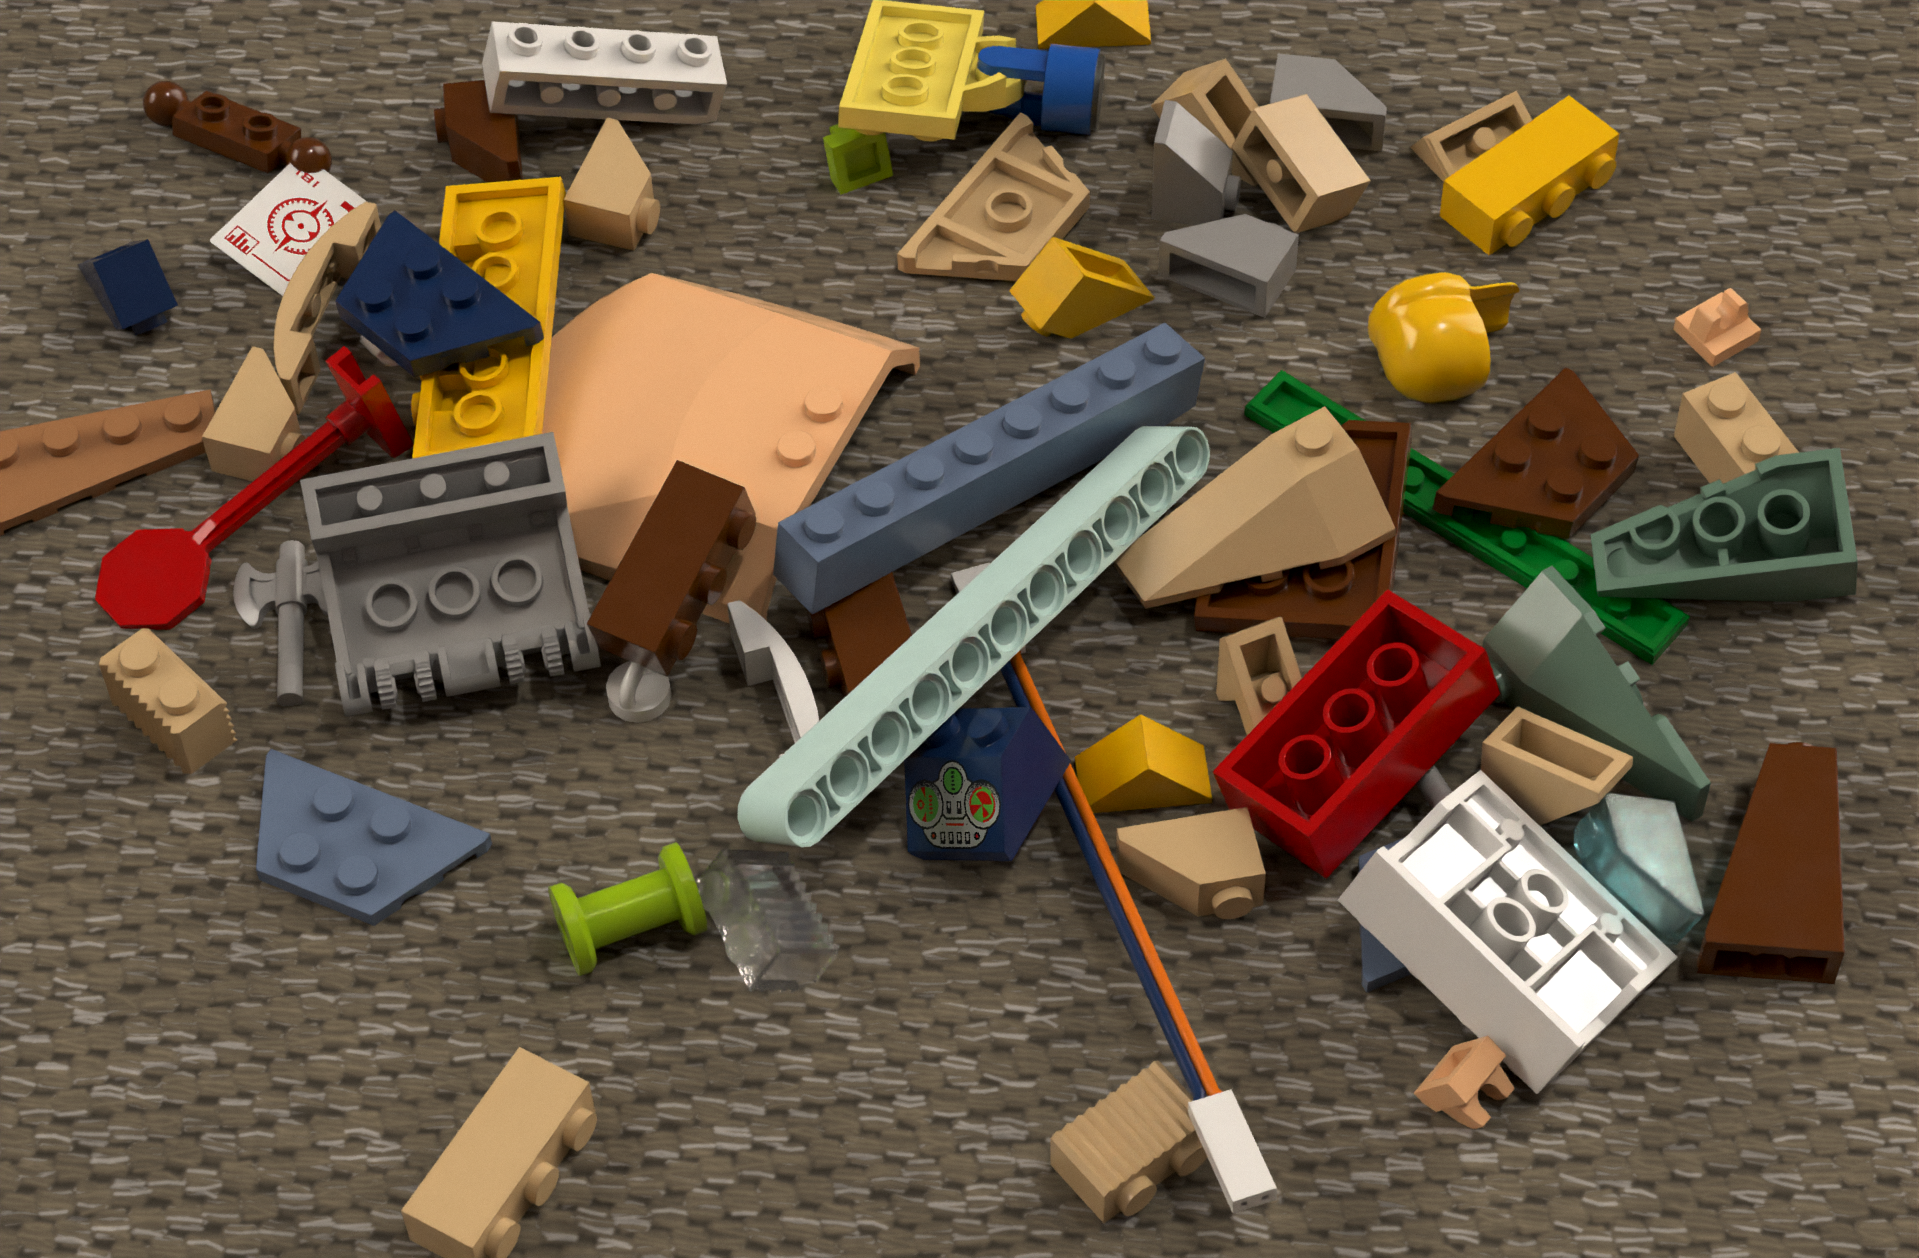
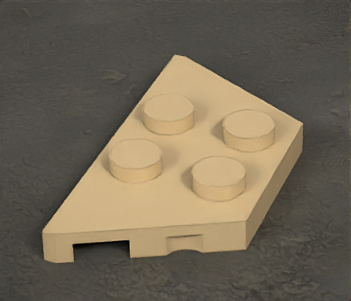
M1019 113L897 253L898 270L910 274L1017 281L1052 237L1063 240L1090 208V191L1076 174L1069 172L1064 167L1063 158L1052 145L1045 147L1033 133V122L1027 115Z

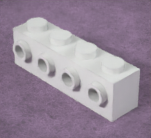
M492 22L482 61L490 113L606 119L608 117L627 121L701 124L717 120L727 87L717 36Z

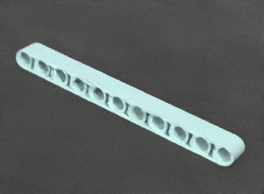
M1142 426L1136 429L747 787L741 795L738 804V822L744 835L754 842L796 847H811L819 842L1202 478L1207 470L1210 459L1209 444L1204 433L1197 427Z

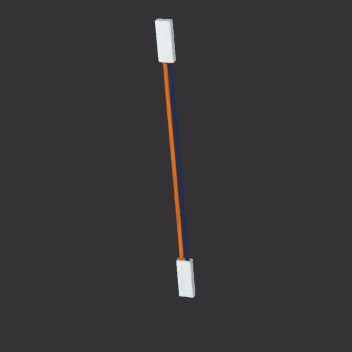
M990 563L951 573V582L956 594ZM1024 646L1000 671L1016 706L1032 707L1064 750L1021 656L1022 653L1026 652ZM1070 763L1054 791L1193 1097V1101L1188 1102V1115L1232 1213H1236L1277 1200V1187L1232 1089L1222 1092L1215 1081Z

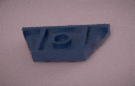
M393 211L387 216L335 300L339 316L342 320L413 377L443 370L446 366L453 363H469L490 357L487 346L523 337L527 347L537 344L544 339L540 321L397 211Z

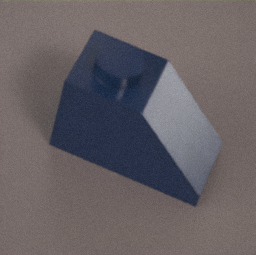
M148 239L127 243L78 264L115 329H125L131 326L134 335H139L167 323L164 311L178 306Z

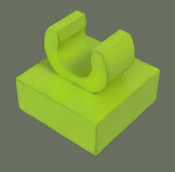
M838 124L829 127L831 135L823 137L831 180L841 195L893 176L886 133L865 135L857 132L855 129L839 128Z

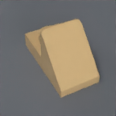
M1277 617L1222 637L1219 641L1216 694L1219 701H1236L1246 734L1248 735L1302 679L1282 617Z

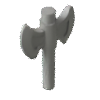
M291 540L280 545L276 572L262 573L255 570L248 562L244 563L239 567L233 588L234 603L237 611L251 628H259L264 617L271 610L275 609L278 615L277 702L281 706L301 705L303 702L304 615L307 613V604H318L323 614L328 615L318 561L308 566V562L305 559V546L301 542Z

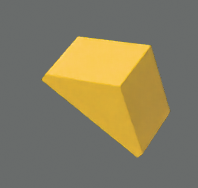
M1042 0L1036 5L1038 49H1049L1050 44L1079 47L1151 45L1147 0Z
M1141 714L1075 756L1077 778L1093 813L1212 803L1204 745Z

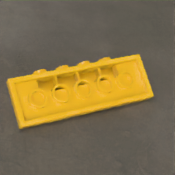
M561 177L446 186L439 244L540 321L544 339L537 344L527 347L523 337L487 346L490 357L469 363H453L446 366L443 370L421 375L420 392H414L411 400L412 418L416 427L412 458L542 434L565 209L563 199L566 196Z

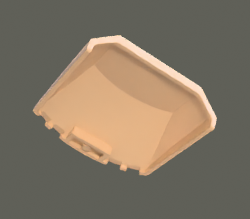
M650 273L625 284L599 299L575 316L552 337L542 434L554 432L580 570L609 581L611 580L675 462L679 460L745 487L756 513V527L750 542L743 550L737 549L726 568L727 579L720 597L713 605L707 604L702 614L730 624L727 603L740 600L767 621V611L777 579L773 575L778 522L812 504L892 368L916 375L920 368L919 347L778 304L655 273Z

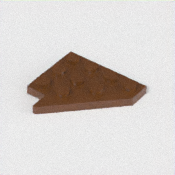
M1348 420L1341 425L1362 454L1396 528V536L1342 565L1320 569L1318 562L1282 570L1283 578L1263 583L1261 576L1225 583L1220 592L1197 597L1194 612L1196 631L1236 633L1271 619L1282 617L1288 636L1340 639L1387 589L1393 592L1412 443L1411 423Z

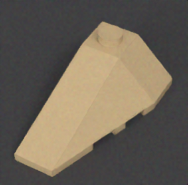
M1324 406L1268 436L1139 537L1113 563L1141 604L1147 609L1218 593L1225 583L1261 576L1263 583L1283 578L1282 570L1318 562L1320 569L1342 565L1396 536V528L1359 448Z

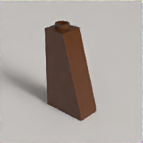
M1804 742L1788 744L1770 743L1705 930L1697 960V973L1835 984L1845 953L1837 748L1817 747Z

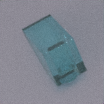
M1607 793L1573 829L1574 849L1580 857L1582 866L1667 947L1676 946L1705 915L1674 801Z

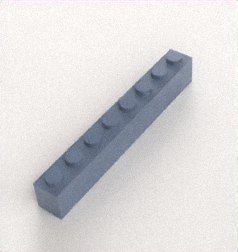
M1166 323L1137 336L778 522L773 575L811 614L824 609L1106 458L1136 429L1142 426H1165L1196 405L1205 357Z

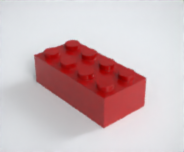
M1387 589L1212 771L1229 810L1248 807L1254 830L1327 879L1500 695L1487 651Z

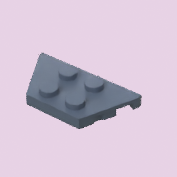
M270 749L266 755L256 862L258 878L260 881L375 926L399 910L403 902L409 897L423 894L444 880L443 874L473 855L477 858L488 852L492 845L490 833L276 750Z

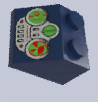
M1032 707L958 709L904 760L908 852L911 855L922 860H1013L1071 762Z

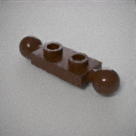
M172 81L156 82L144 94L143 109L147 117L157 125L172 126L173 136L265 173L271 172L282 162L286 164V167L291 163L297 170L305 173H316L323 169L329 173L331 169L332 156L328 147L322 141L313 137L301 138L300 127L279 120L271 114L259 112L231 101L223 95L205 91L193 101H189L185 90Z

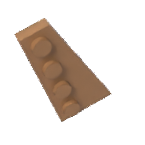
M211 389L0 431V536L4 535V530L31 519L33 522L51 516L58 513V508L90 495L92 498L115 490V485L142 474L149 476L206 453L202 436L216 412Z

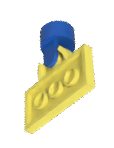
M873 0L839 105L838 127L855 129L857 132L865 135H879L886 132L913 135L922 141L955 140L962 112L989 111L990 113L1004 115L1013 120L1019 113L1025 114L1031 119L1033 125L1041 126V130L1091 135L1092 130H1097L1099 124L1105 74V55H1100V49L1060 44H1050L1049 51L1016 48V38L1004 36L982 37L984 25V11ZM1027 80L1044 82L1043 93L1024 91V85H1026Z

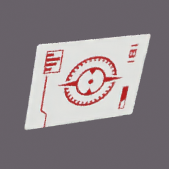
M290 163L210 239V242L283 296L298 265L317 240L343 216L367 201L324 169L316 173H305L297 170Z

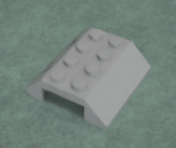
M554 432L300 480L311 541L318 560L337 661L335 669L345 717L373 712L371 693L377 691L379 692L382 710L397 707L398 691L396 680L411 677L415 678L417 693L421 695L423 702L437 699L434 680L443 679L446 697L501 687L497 668L507 666L510 685L525 682L524 674L526 669L523 655L542 652L544 665L549 670L550 677L564 674L561 655L569 653L574 672L601 667L597 642L587 626L591 613H589L570 522Z

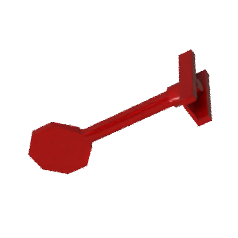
M345 346L325 360L346 400L325 417L327 422L192 531H185L183 528L136 530L102 557L95 601L120 628L171 630L205 602L212 562L209 556L210 551L344 443L349 446L366 433L394 459L414 446L381 380L374 374L365 379L352 352Z

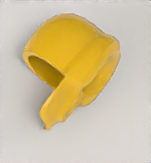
M1439 272L1409 278L1391 287L1374 305L1369 315L1367 329L1369 338L1377 349L1385 375L1394 388L1410 400L1432 404L1450 402L1470 396L1485 386L1490 373L1491 363L1487 333L1501 330L1508 324L1511 300L1516 293L1520 292L1517 284L1507 282L1472 287L1460 275Z

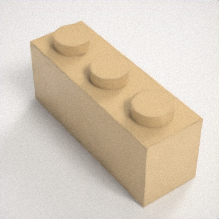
M519 1047L401 1210L409 1239L443 1258H507L518 1240L520 1234L519 1221L532 1203L541 1206L547 1201L558 1181V1165L570 1148L575 1151L581 1150L594 1132L597 1115L595 1113L590 1083Z

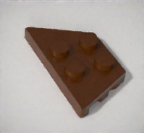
M1565 367L1436 491L1432 509L1440 514L1452 516L1454 505L1491 512L1490 524L1510 528L1527 527L1540 534L1569 539L1635 472L1639 454L1574 371Z

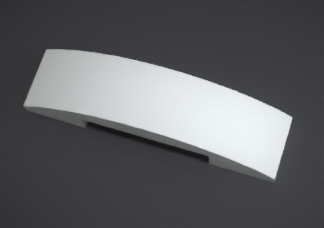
M740 600L727 603L731 638L747 685L750 686L773 680L794 743H796L819 722L817 706L807 677L795 654L770 623Z

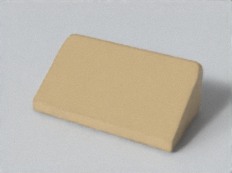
M1515 91L1424 136L1410 148L1444 182L1446 178L1532 121V118L1518 92Z

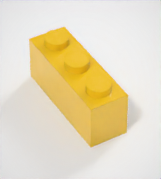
M1568 95L1446 178L1443 183L1440 217L1489 256L1505 244L1510 247L1517 246L1528 236L1534 224L1547 215L1552 218L1562 215L1569 208L1574 197L1589 186L1593 189H1598L1609 181L1617 165L1615 158L1620 133Z

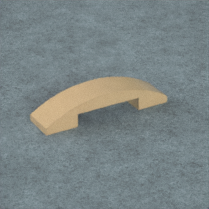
M364 202L351 210L317 240L298 265L282 297L274 329L275 365L279 379L298 415L321 370L313 334L340 279L350 278L381 227L377 204Z

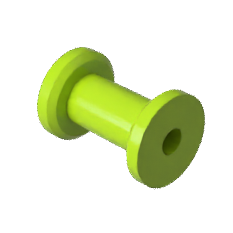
M677 842L662 847L658 855L660 869L577 898L573 889L562 882L548 887L549 898L559 931L578 976L593 972L597 963L595 949L678 920L682 929L692 935L707 931L706 915L695 879L687 859Z

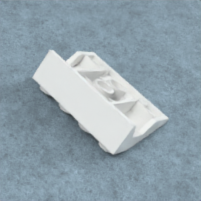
M1481 770L1442 799L1405 838L1391 849L1387 850L1384 846L1378 849L1338 899L1365 929L1370 931L1407 967L1413 976L1419 979L1477 1037L1489 1036L1506 1055L1502 1061L1536 1094L1558 1076L1677 958L1661 940Z

